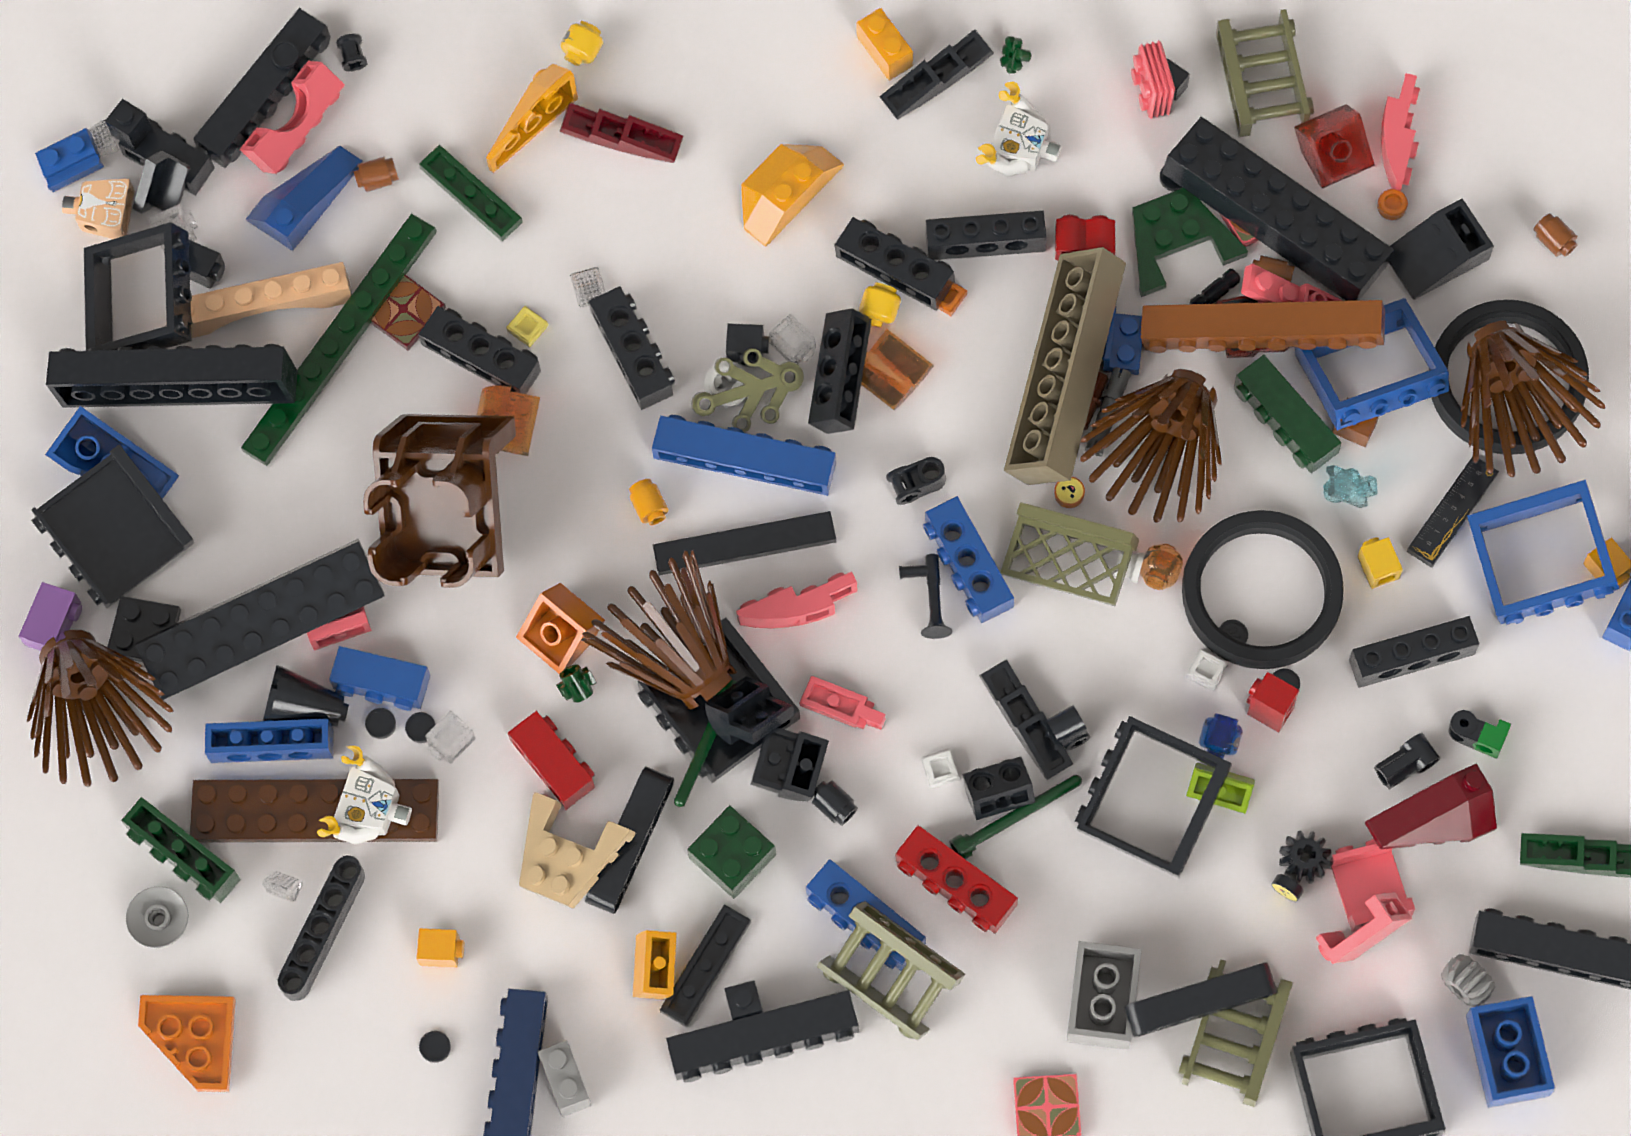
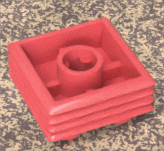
M1158 40L1157 43L1152 41L1151 44L1146 43L1145 46L1141 44L1138 54L1133 55L1135 68L1131 69L1133 84L1135 86L1139 85L1142 93L1138 95L1140 108L1142 111H1147L1148 117L1151 119L1154 116L1157 118L1159 115L1164 116L1165 113L1170 115L1175 86L1162 42Z

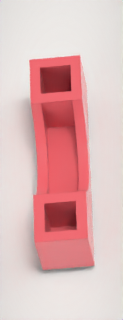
M307 61L291 82L296 96V106L288 123L276 130L256 127L239 149L262 172L272 174L281 172L288 165V159L292 153L305 143V136L321 122L323 119L322 114L328 106L338 100L339 92L345 84L322 62Z

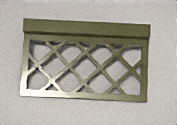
M1020 502L1016 513L1019 517L1000 573L1015 579L1116 606L1132 553L1137 550L1139 544L1138 537L1132 532ZM1024 525L1036 528L1040 538L1024 545L1021 539ZM1041 530L1048 531L1049 533L1043 535ZM1057 534L1064 536L1068 545L1053 553L1046 540ZM1069 538H1073V539H1077V540L1072 543ZM1085 542L1091 543L1097 553L1081 561L1075 548ZM1043 543L1049 556L1034 564L1028 550ZM1097 545L1106 548L1100 551ZM1071 550L1077 564L1062 571L1056 558ZM1113 550L1124 552L1121 563L1109 569L1103 556ZM1024 553L1031 566L1021 572L1011 570L1013 559ZM1100 558L1106 572L1090 579L1084 566ZM1053 561L1059 574L1048 580L1043 579L1037 569ZM1081 568L1087 582L1077 588L1070 586L1066 576ZM1034 571V573H1035L1036 576H1032V575H1028V574ZM1116 572H1118V573H1117V576H1116V579H1115L1114 576H1113V574L1116 573ZM1110 577L1113 583L1110 597L1098 594L1094 584ZM1062 579L1064 584L1057 583V581ZM1091 587L1093 592L1086 591L1085 589Z

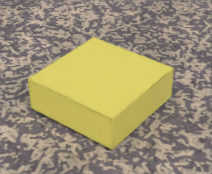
M524 306L506 329L514 337L528 347H531L549 325L546 320Z

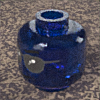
M1215 713L1214 717L1206 718L1199 737V745L1207 749V752L1224 759L1225 755H1235L1243 734L1242 727L1237 724L1238 719Z

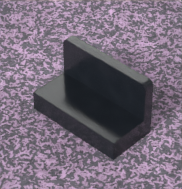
M162 150L147 158L132 209L142 214L156 207L170 216H175L178 213L190 166Z

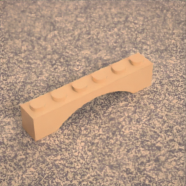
M343 262L192 295V338L211 334L231 322L263 312L288 308H329L346 304L352 292Z

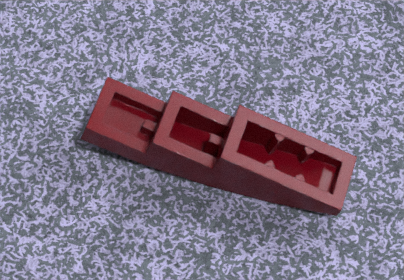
M571 102L567 107L559 130L561 133L613 150L671 163L675 162L683 139L681 134L631 115L626 119L600 108L598 112H594Z

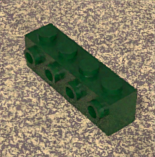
M1264 354L1236 375L1234 390L1237 396L1243 402L1248 401L1254 408L1256 418L1262 424L1267 423L1274 431L1273 435L1276 441L1281 446L1286 445L1293 453L1292 457L1302 469L1306 468L1312 474L1339 453L1342 442Z
M141 797L122 818L121 821L128 829L126 835L139 846L142 842L151 848L149 851L150 855L161 864L167 860L175 867L172 872L184 882L191 879L198 885L195 890L208 901L215 898L218 902L222 903L241 880L234 869Z

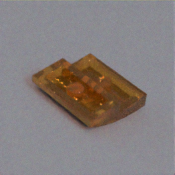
M886 329L871 350L866 352L861 385L890 408L896 410L923 381L934 365L890 330Z

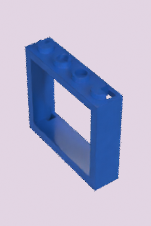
M1406 298L1384 305L1385 335L1406 328L1428 365L1429 371L1340 401L1317 358L1342 349L1320 346L1312 350H1303L1295 347V356L1336 430L1351 425L1354 426L1359 422L1382 416L1388 412L1411 406L1414 403L1449 391V371Z
M1586 480L1467 515L1495 613L1500 624L1506 623L1507 625L1514 622L1519 624L1524 621V617L1534 614L1537 617L1546 616L1553 613L1554 608L1564 605L1566 608L1576 607L1583 604L1585 599L1596 597V599L1606 598L1605 595L1614 593L1613 591L1619 589ZM1583 502L1605 576L1504 606L1482 532Z

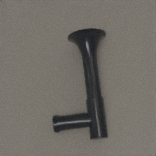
M928 554L925 556L926 565L899 566L900 579L926 577L930 617L929 624L921 630V635L925 638L940 639L951 635L953 630L945 626L942 620L939 556L937 554Z

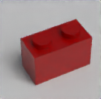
M1267 672L1262 680L1257 678L1249 690L1248 694L1250 695L1246 703L1250 705L1247 715L1279 733L1295 708L1300 690Z

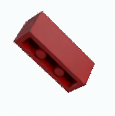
M536 710L507 733L511 743L567 810L595 788L592 779L595 774L585 761L580 764L573 756L576 750L566 738L561 741L555 734V731L558 729L547 715L542 718Z

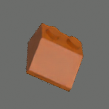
M558 583L540 593L516 638L560 674L565 668L571 666L590 646L580 640L586 638L582 633L590 632L595 636L598 634L599 629L593 626L591 621L596 619L604 623L605 619L562 583Z

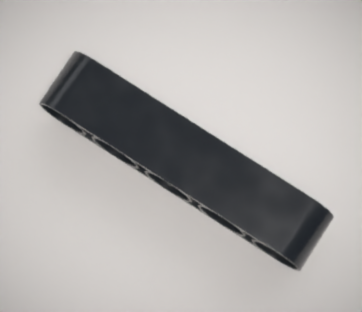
M646 766L643 768L618 822V825L628 828L636 834L630 842L626 841L617 853L619 855L613 863L608 862L597 875L599 879L587 892L585 903L612 914L617 912L674 784V777Z
M342 856L335 862L278 976V986L289 1000H302L309 993L364 883L365 872L358 859L354 856ZM346 868H357L356 874L348 879L342 877V873ZM339 894L343 896V900L339 905H328V901L333 895ZM320 922L329 923V928L325 933H314L317 924ZM306 950L315 951V956L311 961L302 962L300 960L302 953ZM290 979H301V984L297 989L288 990L286 988Z
M1265 962L1128 1004L1124 1006L1135 1038L1277 994L1278 990L1269 964Z

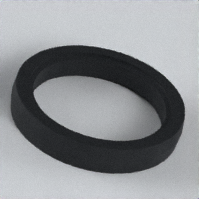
M1494 300L1476 305L1457 316L1447 326L1435 345L1436 351L1448 369L1452 352L1467 335L1493 322L1506 321L1510 324L1515 322L1542 334L1559 351L1576 359L1578 362L1573 364L1587 373V376L1583 377L1589 381L1586 354L1573 330L1554 313L1525 301ZM1449 384V391L1436 397H1431L1432 402L1446 426L1456 436L1469 444L1470 416H1467L1465 427L1461 428V406L1456 401ZM1569 385L1568 391L1584 406L1586 397ZM1563 404L1562 410L1574 423L1580 413L1578 411H1571ZM1550 420L1547 421L1556 440L1567 431L1563 424L1560 429H1556ZM1479 422V449L1485 451L1483 424ZM1538 426L1536 428L1540 434L1539 441H1533L1528 432L1534 451L1548 446ZM1492 428L1494 441L1492 452L1503 454L1499 432L1497 429ZM1513 431L1516 447L1511 448L1512 455L1524 454L1525 450L1518 431Z
M1266 510L1248 511L1220 521L1199 539L1190 553L1183 572V605L1194 633L1213 653L1226 661L1242 667L1275 669L1294 664L1306 658L1328 638L1339 619L1343 604L1344 587L1342 572L1331 546L1309 524L1281 512ZM1249 534H1271L1292 541L1313 559L1320 571L1324 584V604L1319 617L1304 634L1280 645L1255 646L1230 637L1213 622L1202 600L1201 576L1211 556L1227 542Z

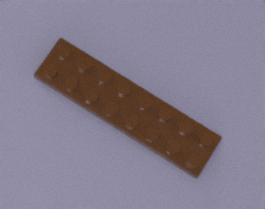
M347 779L193 780L190 835L199 843L346 842L335 838L333 834L321 837L317 831L320 829L329 830L328 824L319 821V819L326 816H335ZM393 779L395 781V788L399 793L397 804L412 808L410 820L407 825L391 821L386 835H378L376 839L366 842H437L439 780Z

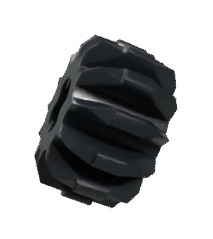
M1301 830L1297 832L1296 839L1288 836L1285 840L1287 846H1281L1279 853L1285 856L1279 860V865L1289 866L1284 874L1288 877L1293 873L1297 874L1295 881L1298 883L1301 882L1303 876H1306L1309 884L1314 882V875L1322 879L1325 876L1324 869L1330 868L1332 863L1327 859L1332 853L1331 849L1322 848L1326 839L1320 838L1316 842L1314 840V831L1309 833L1308 838L1304 837V833ZM1303 852L1310 854L1307 862L1301 861Z

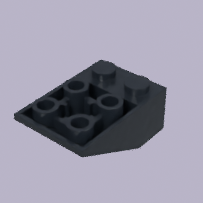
M1462 198L1437 211L1391 244L1390 247L1394 251L1389 264L1411 298L1415 300L1488 261L1494 245Z

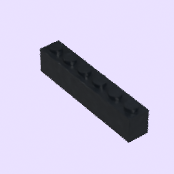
M298 8L194 136L195 145L206 149L211 154V159L224 168L230 162L236 161L241 154L239 149L256 127L260 128L263 121L275 113L280 100L292 92L293 86L291 82L307 61H313L319 52L322 53L326 50L331 38L327 25L301 8ZM279 41H291L299 50V61L290 69H279L271 61L270 50Z
M1486 908L1484 911L1479 910L1475 917L1469 954L1631 990V944L1625 938L1610 936L1609 939L1597 937V933L1586 929H1579L1578 932L1566 930L1564 925L1555 922H1548L1546 925L1535 923L1533 918L1523 915H1517L1515 918L1503 916L1502 911L1492 908Z
M846 990L666 1038L676 1080L683 1079V1082H692L701 1079V1074L714 1071V1074H723L731 1071L732 1066L744 1063L745 1066H753L763 1062L762 1058L775 1055V1058H783L792 1055L794 1049L805 1047L806 1050H813L824 1046V1042L836 1039V1042H844L855 1037L854 1034L859 1033V1024L850 991Z

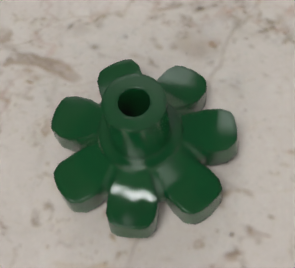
M1008 36L1005 39L1006 45H1003L1002 54L1005 56L1000 58L1001 67H1006V71L1009 74H1015L1016 71L1021 70V61L1029 62L1031 59V52L1021 49L1022 39Z

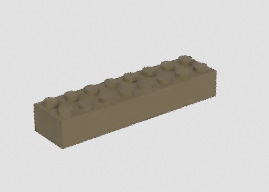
M1103 247L1060 254L1004 467L1005 472L1026 485L1071 481L1126 266V262Z

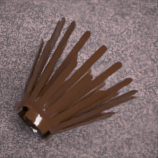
M1497 321L1487 324L1474 334L1477 341L1472 347L1469 342L1467 344L1469 366L1461 406V428H1464L1467 422L1471 395L1469 447L1473 444L1474 463H1477L1479 460L1481 395L1486 469L1489 474H1492L1494 470L1492 452L1494 441L1491 404L1493 403L1507 474L1513 478L1515 476V467L1511 448L1516 447V440L1507 408L1508 404L1533 473L1539 474L1541 468L1528 435L1529 432L1533 441L1540 440V434L1532 416L1557 461L1564 463L1566 457L1536 402L1556 429H1560L1563 424L1582 448L1586 447L1587 441L1538 378L1571 411H1578L1593 427L1600 428L1601 426L1599 420L1544 366L1555 375L1561 377L1601 409L1606 407L1601 400L1590 393L1585 387L1587 386L1594 392H1601L1595 385L1583 377L1587 376V373L1573 364L1578 362L1576 359L1524 333L1520 325L1515 322V327H1509L1506 321Z
M1176 369L1171 376L1166 374L1158 382L1115 399L1118 402L1105 407L1101 411L1107 413L1121 407L1093 423L1091 427H1096V429L1085 435L1081 442L1089 441L1130 413L1132 415L1080 457L1081 462L1087 461L1101 449L1109 447L1146 417L1089 476V482L1094 483L1111 465L1114 468H1118L1144 440L1105 496L1107 501H1112L1134 470L1131 481L1138 483L1151 463L1128 509L1130 515H1135L1165 457L1154 486L1155 493L1161 494L1154 512L1153 521L1156 523L1160 522L1186 444L1177 495L1180 497L1177 521L1182 522L1185 517L1199 437L1195 511L1197 514H1200L1205 487V463L1206 497L1209 500L1211 498V481L1216 482L1217 480L1216 458L1218 464L1222 465L1214 411L1218 399L1213 386L1209 392L1203 385L1206 381L1205 377L1192 370Z
M685 550L683 559L686 568L683 567L680 571L675 559L672 557L668 561L681 592L680 601L669 583L664 586L655 570L649 572V578L667 606L661 608V615L651 602L646 601L634 586H630L627 589L628 594L669 645L649 624L642 623L639 627L615 604L611 603L607 606V609L621 621V624L662 662L632 640L624 639L596 619L592 620L591 623L602 632L601 635L631 657L590 632H583L582 635L586 638L580 640L620 662L619 665L614 662L606 663L610 668L681 699L689 709H693L699 706L694 700L701 694L706 701L709 700L732 680L729 674H736L737 671L729 662L714 584L709 580L707 584L708 593L706 594L694 551H691L689 557L688 552Z
M67 630L63 632L66 638L56 642L55 638L52 637L42 647L39 655L41 669L27 716V722H29L34 712L30 732L31 739L36 738L34 757L36 758L40 752L44 722L42 770L44 774H47L50 760L53 699H55L60 782L62 784L67 782L66 759L70 757L67 708L84 786L90 787L92 784L87 757L92 758L94 756L86 719L109 780L116 782L118 775L101 729L112 750H116L119 747L116 735L134 768L141 770L143 764L109 704L132 735L137 736L140 733L156 753H160L162 748L112 683L147 717L154 719L169 733L172 732L171 725L123 680V677L167 712H173V709L159 697V695H165L162 691L139 676L141 675L151 681L156 680L151 674L139 668L143 667L141 664L96 642L90 632Z

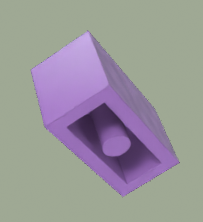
M42 582L18 636L23 644L41 651L42 647L52 637L55 638L56 642L66 638L63 632L70 630L73 621L76 622L82 612L81 601L76 593Z

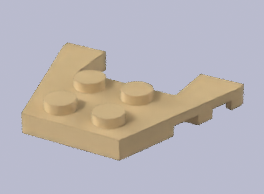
M534 792L519 886L574 909L599 879L597 875L608 862L613 863L619 855L617 853L626 841L630 842L636 833L608 821L595 850L549 833L562 804Z

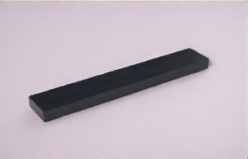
M831 511L657 543L653 544L658 576L672 573L668 564L671 557L675 559L680 571L683 567L686 568L683 559L685 550L688 552L689 557L693 550L698 568L836 543V535Z

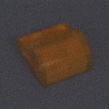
M488 386L483 388L476 415L514 416L516 437L501 451L529 456L540 397L512 392L511 387Z

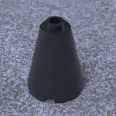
M276 665L263 721L329 719L332 726H338L339 721L345 722L349 704L344 703V696L283 666Z

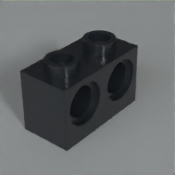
M1022 756L962 774L966 795L976 820L1035 803L1033 785Z

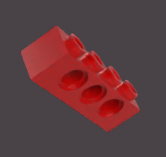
M919 825L916 826L895 853L896 862L898 863L897 867L900 871L909 877L913 875L923 881L922 886L933 895L940 893L948 899L947 904L953 910L960 914L963 911L973 918L972 923L984 932L990 930L996 934L1018 905L1017 896ZM926 858H934L938 865L936 868L929 870L925 869L921 862ZM951 876H958L963 880V884L960 887L952 888L946 883V880ZM976 894H983L988 898V902L984 906H976L972 903L971 898Z

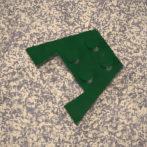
M1184 188L1132 208L1141 297L1166 288L1167 283L1156 260L1208 240H1211L1223 266L1245 258L1248 255L1247 248L1196 196Z

